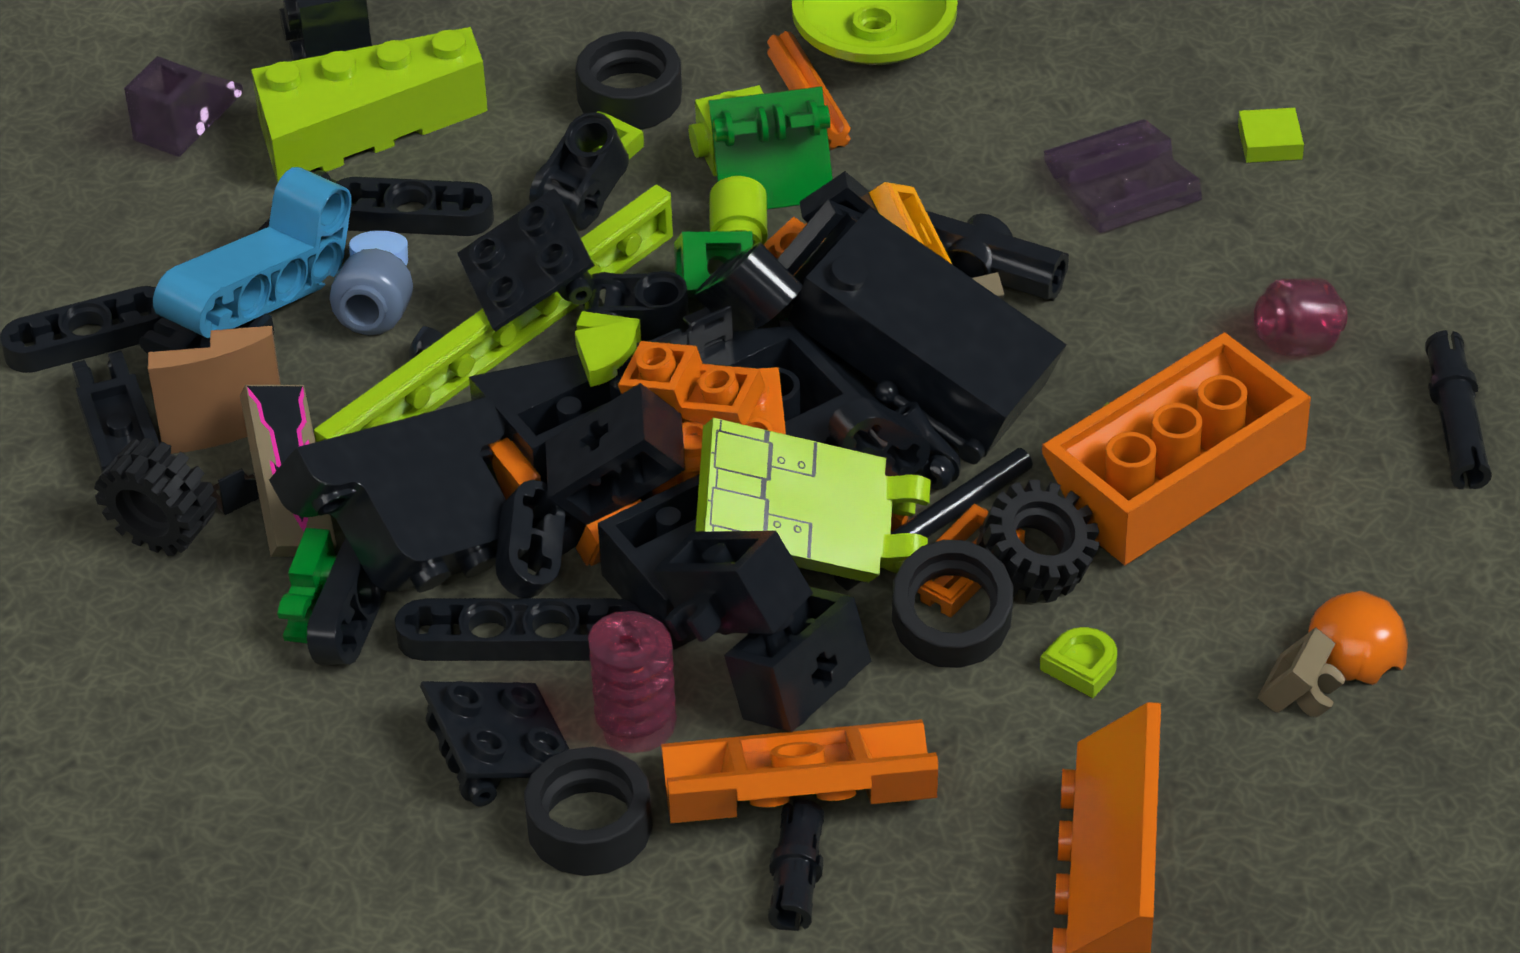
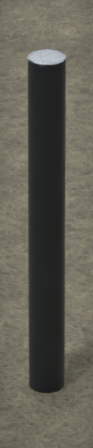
M1015 449L893 530L891 534L913 533L928 538L964 514L974 503L979 504L1030 470L1033 466L1031 457L1024 449ZM834 575L835 581L847 591L862 582Z

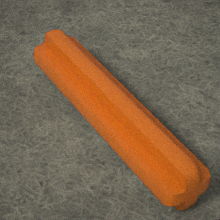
M784 31L779 36L771 35L767 40V44L770 47L767 54L788 89L796 90L822 86L824 105H828L831 126L827 128L829 150H833L837 146L845 147L848 145L851 139L848 134L851 127L796 37L787 31Z

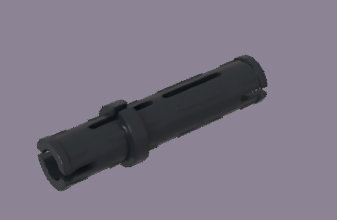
M1443 330L1434 333L1425 342V351L1429 358L1432 373L1431 383L1428 384L1429 394L1432 402L1438 405L1453 485L1458 489H1464L1463 472H1466L1469 489H1480L1489 483L1492 472L1486 456L1474 399L1476 397L1475 392H1478V383L1475 374L1468 369L1462 335L1455 331L1452 332L1453 349H1450L1448 332Z

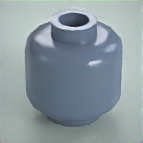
M377 248L363 249L351 255L341 267L331 286L329 300L333 314L343 326L358 334L366 336L381 335L389 331L402 318L411 300L413 291L411 273L401 259L388 251Z

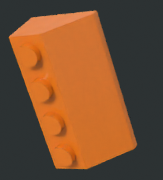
M1224 332L1042 444V454L1055 480L1061 485L1060 489L1064 497L1066 498L1069 492L1072 491L1079 496L1074 507L1079 510L1088 505L1093 515L1088 524H1098L1099 534L1095 541H1098L1102 548L1125 566L1306 449L1311 397Z
M1147 702L1077 742L1076 769H1062L1060 809H1074L1073 821H1059L1057 861L1071 862L1070 874L1056 873L1054 914L1068 915L1067 928L1053 927L1052 953H1151L1154 918L1161 703Z

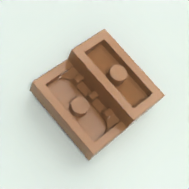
M272 326L211 330L210 347L148 352V372L161 442L171 445V454L180 453V451L189 452L211 448L246 438L247 432L240 401V394L244 386L281 385Z

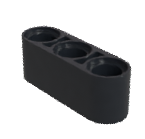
M758 242L723 263L697 289L694 296L712 313L730 305L732 307L733 331L752 330L773 319L799 293L803 285L761 242Z

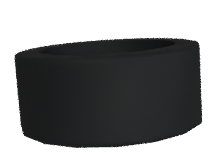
M632 31L608 34L589 43L577 57L575 69L577 101L583 114L597 111L604 112L641 130L656 126L670 118L681 104V60L675 48L661 37L645 32ZM624 73H641L656 78L655 81L648 85L636 88H615L601 83L611 76Z
M940 540L921 546L903 561L893 580L892 623L899 641L917 659L936 667L962 668L982 662L1001 647L1011 628L1013 584L1006 567L988 549L963 540ZM944 575L962 576L977 582L987 592L990 599V612L986 620L977 628L961 633L941 632L927 626L918 617L914 608L915 595L918 589L928 580Z
M593 746L568 749L548 758L531 774L524 791L529 843L542 861L561 872L581 876L610 873L631 863L647 845L653 828L648 778L636 762L617 751ZM598 792L612 795L626 803L628 810L617 821L597 829L579 830L568 828L549 817V812L560 801L580 793Z

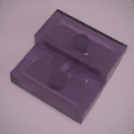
M1145 119L1044 151L1045 163L1057 183L1087 222L1099 233L1202 200L1200 179L1173 159L1171 138Z

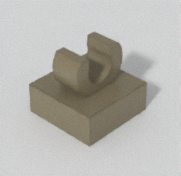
M1315 627L1279 655L1257 699L1272 711L1278 713L1296 700L1298 706L1311 717L1322 715L1332 707L1334 702L1324 695L1320 689L1325 693L1331 694L1342 686L1346 680L1339 669L1326 663L1336 643Z

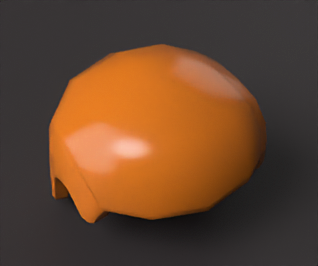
M1364 591L1340 594L1321 605L1311 618L1308 633L1316 627L1336 643L1326 663L1339 669L1344 675L1345 681L1356 679L1374 685L1390 668L1394 666L1398 670L1404 668L1408 649L1406 628L1403 620L1388 600Z

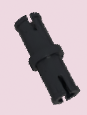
M797 799L794 800L793 806L789 802L783 806L778 847L774 849L770 857L769 870L770 874L774 876V886L768 911V920L772 926L779 930L799 931V921L804 929H807L812 923V901L815 883L822 877L824 866L823 857L821 854L819 855L824 811L821 806L809 800Z

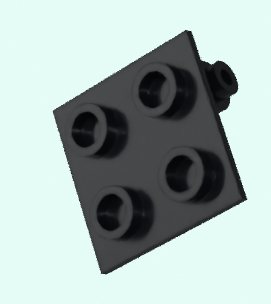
M555 188L457 252L488 321L495 332L556 291L564 300L575 305L588 302L593 294L594 280L588 270L595 265Z
M422 681L420 684V688L429 704L427 707L426 723L429 729L435 732L440 742L439 750L446 759L448 769L458 774L459 791L462 797L476 806H485L494 801L497 796L496 789L502 778H530L531 774L548 758L569 749L536 683Z

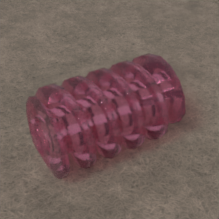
M625 611L615 612L602 617L592 626L588 636L596 723L603 730L607 744L617 751L628 753L651 751L664 744L672 736L677 722L674 693L675 681L673 676L674 663L672 658L673 646L670 633L662 622L644 613Z

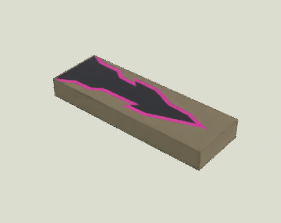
M245 385L240 394V401L271 557H294L305 528L330 530L335 549L336 540L331 516L327 514L301 517L291 513L283 506L269 481L296 447L315 443L304 385Z

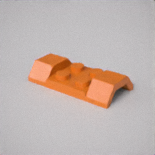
M922 719L661 744L670 824L737 817V801L749 800L750 804L756 807H776L788 803L790 796L816 794V797L820 800L840 801L854 797L856 790L866 789L870 804L937 798L938 756L936 752H927Z

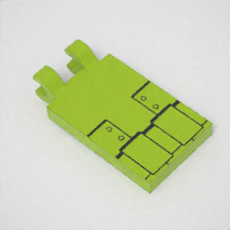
M713 417L703 426L695 532L776 530L797 567L869 583L880 575V568L898 573L906 558L921 546L928 545V538L913 533L891 534L892 513L902 516H913L916 504L927 506L930 503L931 480L918 475L886 476V458Z

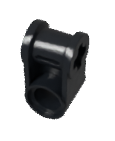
M596 112L585 113L575 118L569 124L566 133L550 158L538 170L532 181L529 195L530 203L555 188L576 227L586 229L598 218L604 202L629 165V154L614 125L607 116ZM602 146L600 149L592 152L593 149Z
M667 271L634 274L601 272L591 275L594 280V289L591 299L582 304L584 311L640 319L641 341L653 340L676 329H680L684 333L689 328V325L683 320V317L690 315L687 286L685 280L680 275ZM601 289H606L604 304H602V299L600 298Z

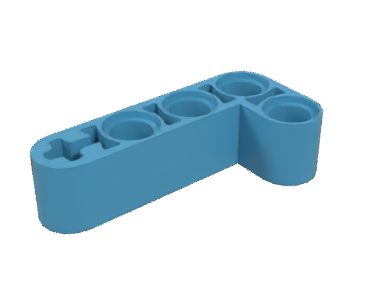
M290 168L283 174L275 188L269 227L168 270L155 288L153 296L155 313L199 335L210 338L211 330L236 328L320 290L326 285L322 281L329 275L334 277L339 272L343 262L351 210V194L349 190L303 168Z

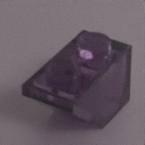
M157 56L124 88L133 140L180 157L243 94L242 84L197 67Z

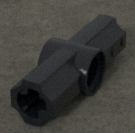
M926 211L952 264L966 275L974 278L998 272L1002 286L1055 301L1062 290L1064 278L1068 271V253L1013 237L1005 223L989 214H976L969 218L967 222Z

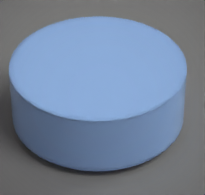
M369 231L356 235L350 240V256L363 249L377 248L391 252L401 259L405 265L408 264V242L401 234L391 231Z

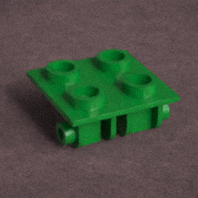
M822 86L708 100L718 181L731 176H745L757 180L766 190L767 209L800 205L801 200L833 179L827 128L831 126L828 105H824Z

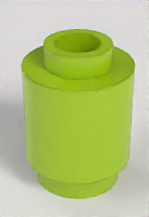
M731 176L718 181L709 193L710 232L752 231L753 245L758 242L764 244L767 241L768 228L767 193L763 185L757 180L745 176Z

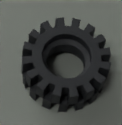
M144 438L140 443L135 439L130 441L127 446L125 445L99 476L94 487L95 490L99 491L95 495L97 504L106 506L102 511L106 520L115 519L119 523L114 528L118 533L123 536L127 531L133 535L131 543L140 547L144 542L148 543L149 550L159 553L163 548L167 556H173L178 551L182 553L188 548L215 514L214 509L217 506V498L210 496L214 491L211 482L200 481L205 474L200 467L196 466L191 469L186 464L189 459L188 456L181 451L177 456L172 455L171 445L161 442L156 448L153 439Z
M1029 480L1024 490L1020 482L1010 485L1007 493L1002 491L995 499L979 530L980 535L976 540V545L988 549L1005 565L1013 584V597H1015L1019 589L1025 590L1026 602L1036 603L1041 592H1043L1046 603L1056 601L1060 593L1066 596L1072 592L1077 583H1080L1099 546V542L1095 541L1099 534L1098 524H1088L1093 515L1088 505L1077 510L1074 506L1079 496L1072 491L1069 492L1066 498L1057 495L1061 485L1053 482L1049 483L1046 491H1041L1040 480ZM1027 527L1044 532L1056 543L1059 553L1057 555H1042L1030 550L1020 541L1016 530Z

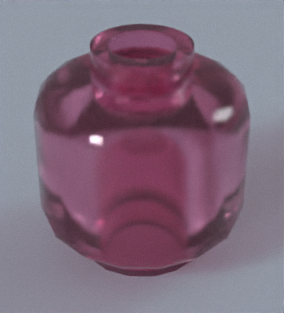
M1316 277L1281 278L1274 281L1267 287L1264 294L1259 297L1254 309V324L1258 336L1265 341L1274 353L1285 356L1316 355L1331 350L1338 341L1341 332L1345 329L1348 319L1346 304L1339 297L1334 286L1328 280Z

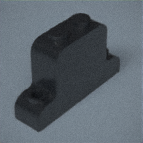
M491 396L296 447L269 481L283 506L291 513L301 517L327 514L333 516L338 521L367 576L378 588L388 592H398L415 587L416 591L421 593L437 587L451 575L463 572L466 578H471L487 571L496 563L495 550L498 543L500 513L506 499L487 465L491 463L494 455L491 448L504 435L505 422L496 409Z

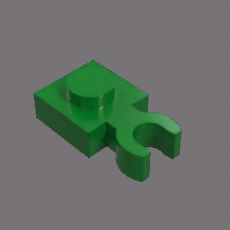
M305 528L288 572L291 587L289 592L285 593L281 598L277 612L279 619H288L283 634L284 641L307 643V626L310 616L337 558L331 532L328 529Z

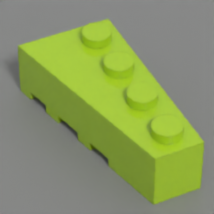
M471 27L443 30L436 34L405 40H391L379 45L347 51H334L327 55L290 62H277L270 66L251 69L258 118L277 184L283 174L292 167H300L307 171L320 168L327 172L343 166V158L369 148L378 153L394 147L395 141L406 134L416 131L421 135H425L488 111L483 60Z

